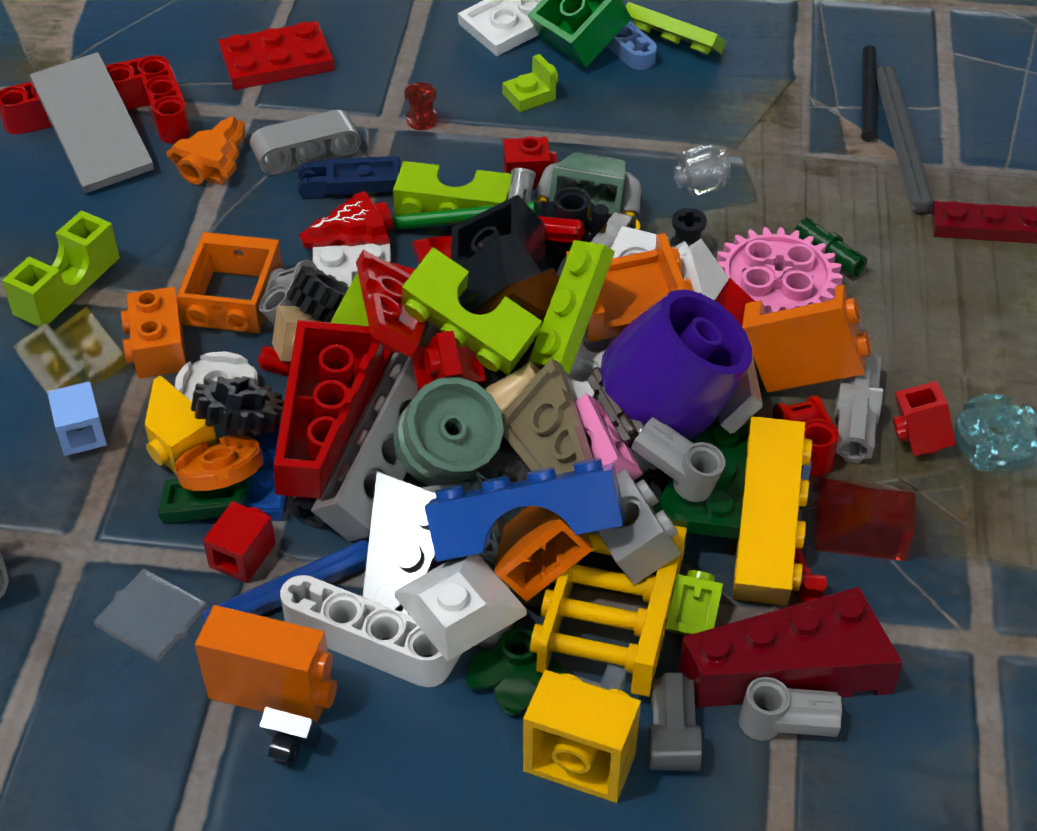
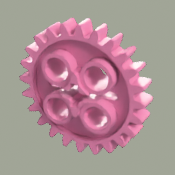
M767 227L763 228L762 235H757L753 230H748L747 239L740 235H735L734 244L724 243L723 252L718 251L717 262L728 278H731L755 301L762 300L766 313L832 300L835 297V286L841 285L843 275H840L841 264L834 263L835 253H825L826 244L824 243L816 246L812 245L813 236H809L804 240L799 239L798 230H795L790 236L785 235L782 227L778 229L777 234H771Z

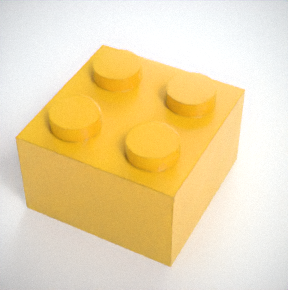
M544 670L523 718V772L617 803L636 755L641 700L632 698L621 690H607L585 683L571 674H557Z

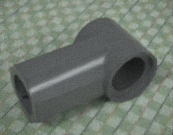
M665 673L662 677L652 680V725L649 727L648 746L649 770L700 771L702 739L701 728L696 726L694 680L687 679L682 673Z

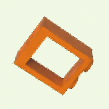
M203 232L176 296L182 325L260 334L266 317L258 308L259 302L264 295L271 271L278 268L283 269L279 240ZM213 272L259 277L251 300L205 295Z

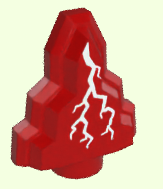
M363 191L353 195L344 204L332 210L329 216L316 220L299 234V238L303 247L312 251L313 247L347 245L351 247L364 244L380 246L390 244L387 233L393 231V220L390 210L384 201L374 204L368 194Z

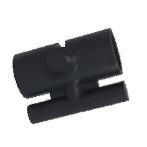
M567 187L555 193L553 198V217L581 220L584 226L583 229H585V236L582 237L581 241L591 242L608 221V207L604 204L594 206L590 195L583 189ZM551 241L547 247V253L552 257L556 266L560 267L562 260L566 257V252L570 251L573 243Z

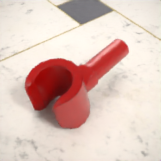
M795 548L794 563L802 564V578L797 596L798 599L810 601L824 597L823 592L826 590L827 584L826 575L810 574V569L802 550Z

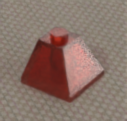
M819 477L816 551L898 561L907 560L915 531V492L903 486Z

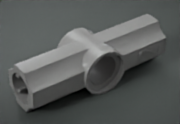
M873 348L872 355L866 357L865 374L842 378L838 389L834 417L835 420H838L837 429L839 432L836 453L843 457L845 462L860 463L864 459L872 458L875 447V433L881 412L883 388H879L882 357L878 356L873 351Z

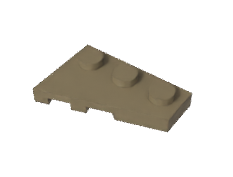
M551 358L502 414L503 436L531 471L555 467L556 474L574 471V463L593 459L563 366Z

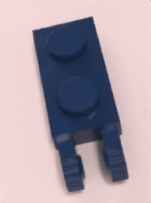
M398 156L327 159V161L304 163L298 168L300 180L298 182V192L305 199H321L327 193L328 195H347L363 191L366 193L393 192L401 169V160Z

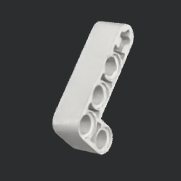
M307 575L295 576L288 579L280 590L285 622L325 631L328 649L418 686L435 687L443 683L461 656L460 654L447 662L410 615ZM424 655H433L432 657H422Z

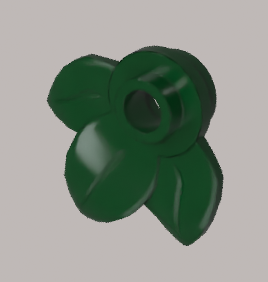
M522 627L506 631L498 640L496 648L478 653L472 660L466 677L469 689H494V697L498 706L511 716L519 715L527 710L543 673L536 671L537 653L530 652L532 631ZM517 651H521V652H524V653H526V654H524V655H515V654H513V653H514V652H517ZM551 657L547 670L563 674L559 662Z

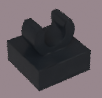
M268 707L265 708L260 727L271 737H274L269 748L268 757L274 758V762L294 767L298 758L300 744L317 748L323 731L313 719Z

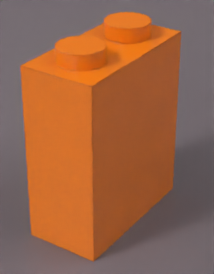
M213 605L194 644L208 699L264 712L265 708L268 707L310 718L318 723L323 708L329 709L332 706L337 690V681L332 680L331 676L333 654L327 650L325 631Z

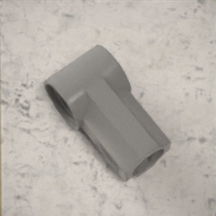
M653 417L644 425L631 447L636 453L673 478V486L676 492L682 498L692 502L704 501L710 497L725 467V458L717 447L704 442L693 444L671 427Z
M759 677L753 680L747 687L739 713V725L747 736L760 741L770 740L776 737L778 733L837 737L841 729V696H838L837 692L791 689L775 678ZM759 707L766 708V709H768L769 711L763 710V709H761V708H759Z

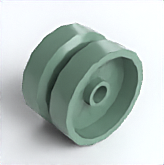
M460 377L439 378L423 386L398 417L393 434L395 453L405 471L420 483L434 486L467 481L473 478L500 448L504 432L502 414L492 395L477 383Z

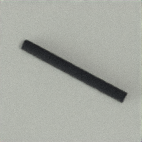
M872 45L865 46L862 51L861 138L866 142H871L876 138V48Z

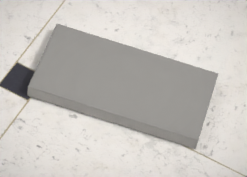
M98 52L29 74L31 83L84 194L154 170L153 162Z

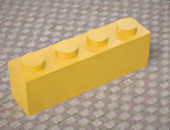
M751 416L747 439L740 532L737 541L733 600L787 606L791 591L800 590L802 564L794 563L795 548L803 549L806 522L797 520L798 507H806L809 480L801 479L802 465L809 466L812 450V439H804L805 422Z

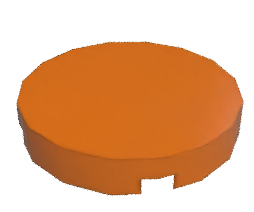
M227 435L218 438L220 442L218 445L209 447L208 442H202L185 451L175 463L179 484L183 488L192 491H210L225 488L245 480L255 474L263 465L264 456L258 441L248 436Z

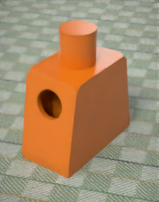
M527 506L506 523L501 531L495 574L527 602L593 550V545L587 533L575 535L567 522L553 511L538 506Z

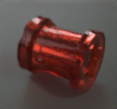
M417 82L409 85L404 92L405 99L409 103V111L406 114L407 125L415 130H428L434 127L438 121V115L434 110L433 103L437 96L436 89L433 88V85L426 82Z

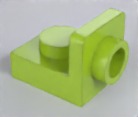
M540 54L532 57V72L503 82L502 94L519 112L556 100L557 70Z
M689 570L687 576L677 574L666 632L687 636L715 628L723 583L714 582V575L702 571Z

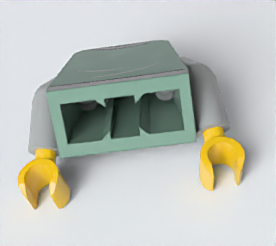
M577 152L572 153L561 162L550 164L545 168L534 198L537 203L542 200L548 203L553 201L555 193L567 187H576L583 189L590 195L594 206L597 204L606 205L609 209L608 214H613L617 211L638 217L642 186L636 177L630 172L625 171L626 161ZM636 219L635 229L640 230V222Z

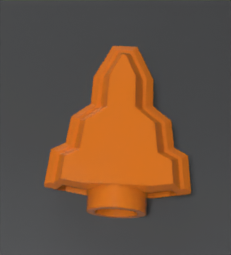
M233 116L220 121L212 130L198 131L189 139H180L167 151V157L174 163L181 176L187 182L199 185L206 180L223 185L237 169L235 162L239 157L237 147L244 139L245 122L237 120Z

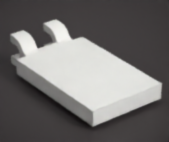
M483 0L457 13L458 22L461 27L494 55L499 56L539 35L527 15L541 0Z

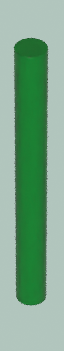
M536 201L525 202L538 216V203ZM496 205L393 215V230L457 225Z

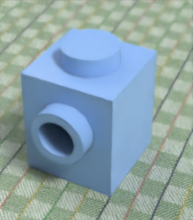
M90 381L47 391L55 429L64 456L107 446Z

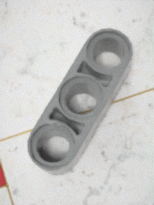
M331 110L266 126L255 131L250 138V146L261 170L269 175L297 170L300 165L308 162L345 158L353 155L361 145V139L349 115L342 110Z

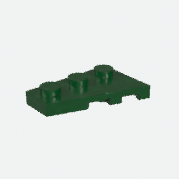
M713 421L702 434L692 441L693 444L704 442L717 447L725 458V467L710 497L700 502L688 501L676 492L673 486V478H671L661 494L659 502L653 508L655 512L658 513L664 510L674 526L687 528L686 533L738 539L749 425L744 424L735 433L730 434L720 425L719 421Z

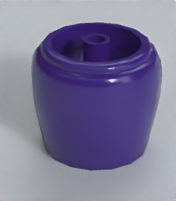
M686 289L671 291L635 318L608 346L601 360L602 387L604 386L607 395L621 409H624V414L628 415L630 419L641 421L645 425L653 417L659 422L668 425L686 439L692 440L702 434L728 404L752 363V347L745 330L736 318L718 302L702 293Z

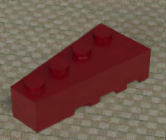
M856 587L684 636L679 670L684 677L694 680L695 704L699 708L742 705L747 687L753 680L759 677L775 678L791 689L837 692L841 698L852 697L854 692L875 691V695H890L894 692L902 660L861 589Z

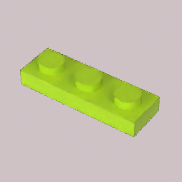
M628 2L626 5L632 18V23L644 33L650 34L651 29L662 32L660 36L662 39L678 45L680 40L691 43L690 49L704 55H709L710 51L719 54L723 52L727 41L717 33Z
M573 241L529 361L539 367H544L553 358L562 364L565 373L570 374L612 262L614 250L602 244Z

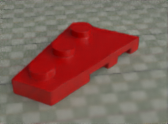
M363 249L356 261V267L371 337L377 339L387 350L394 353L401 352L411 358L419 345L426 321L423 323L410 316L405 311L404 304L401 303L402 286L411 275Z

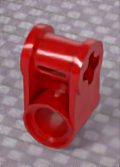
M812 395L805 402L787 406L782 402L775 404L773 407V419L805 422L804 439H812L810 475L822 476L829 473L834 465L839 432L827 414L820 397Z

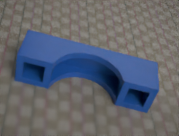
M594 458L574 463V471L556 474L555 467H549L528 472V480L510 483L509 477L504 476L481 482L482 489L464 492L463 486L459 485L435 491L436 498L431 499L424 508L436 562L483 553L489 545L492 528L496 520L507 511L522 506H538L553 511L567 522L575 535L623 526L626 517L614 463L603 465L601 458Z

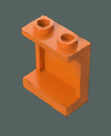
M665 233L656 234V247L653 250L612 259L585 331L588 343L617 337L635 318L671 291L682 289L693 291L690 279H683L680 272L682 264L678 248L670 246Z
M844 284L835 286V297L832 300L782 311L766 313L762 300L745 304L742 328L745 330L750 341L752 356L767 393L865 374L866 357L872 355L868 332H861L858 325L861 321L858 302L856 298L849 299Z

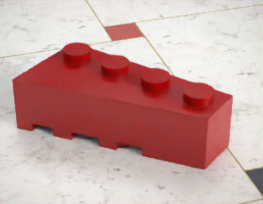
M298 320L274 459L276 495L321 499L384 360V347L377 339L371 337L369 326Z

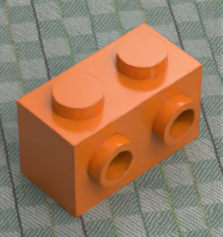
M176 287L127 293L128 310L121 311L124 334H130V338L123 339L126 362H134L138 379L179 373L181 368L187 364L183 325L176 297Z

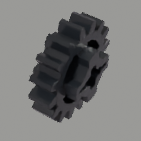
M218 376L217 382L204 379L203 384L197 383L195 385L191 411H195L194 417L196 419H206V426H221V432L235 436L238 433V435L244 436L245 432H251L256 436H261L262 430L274 433L275 427L280 428L284 400H282L281 393L271 392L272 387L258 386L256 379L245 376L226 379Z

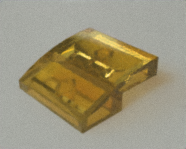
M87 307L54 331L45 322L13 346L46 392L88 381L93 385L128 364L123 352Z

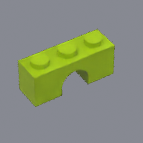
M403 161L393 188L395 215L498 205L508 200L512 175L476 170L474 179L469 184L460 187H450L441 183L440 165Z
M81 210L56 232L58 253L51 266L29 256L2 280L12 314L42 329L53 321L120 259L112 223Z
M432 247L402 286L401 303L404 304L405 311L420 322L429 321L441 329L440 332L454 331L457 347L464 345L476 353L477 360L487 369L494 372L501 370L506 375H509L537 338L542 321L506 296L497 308L490 313L477 315L466 311L458 299L467 288L469 271Z

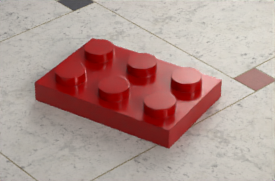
M317 21L300 22L293 26L277 29L268 28L261 32L245 35L236 34L229 38L218 39L220 53L233 90L334 71L333 57Z

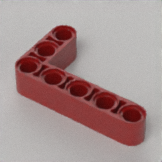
M151 55L105 65L127 110L147 106L161 141L175 144L180 139L189 138L190 126L186 104L170 63L165 57ZM31 82L9 86L0 90V117L6 132L10 134H23L52 127Z

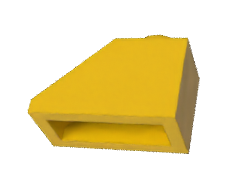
M160 375L153 379L145 419V428L149 443L146 444V449L158 465L165 464L176 474L175 463L185 451L202 442H208L209 447L218 445L214 426H206V419H196L194 417L195 411H191L192 402Z

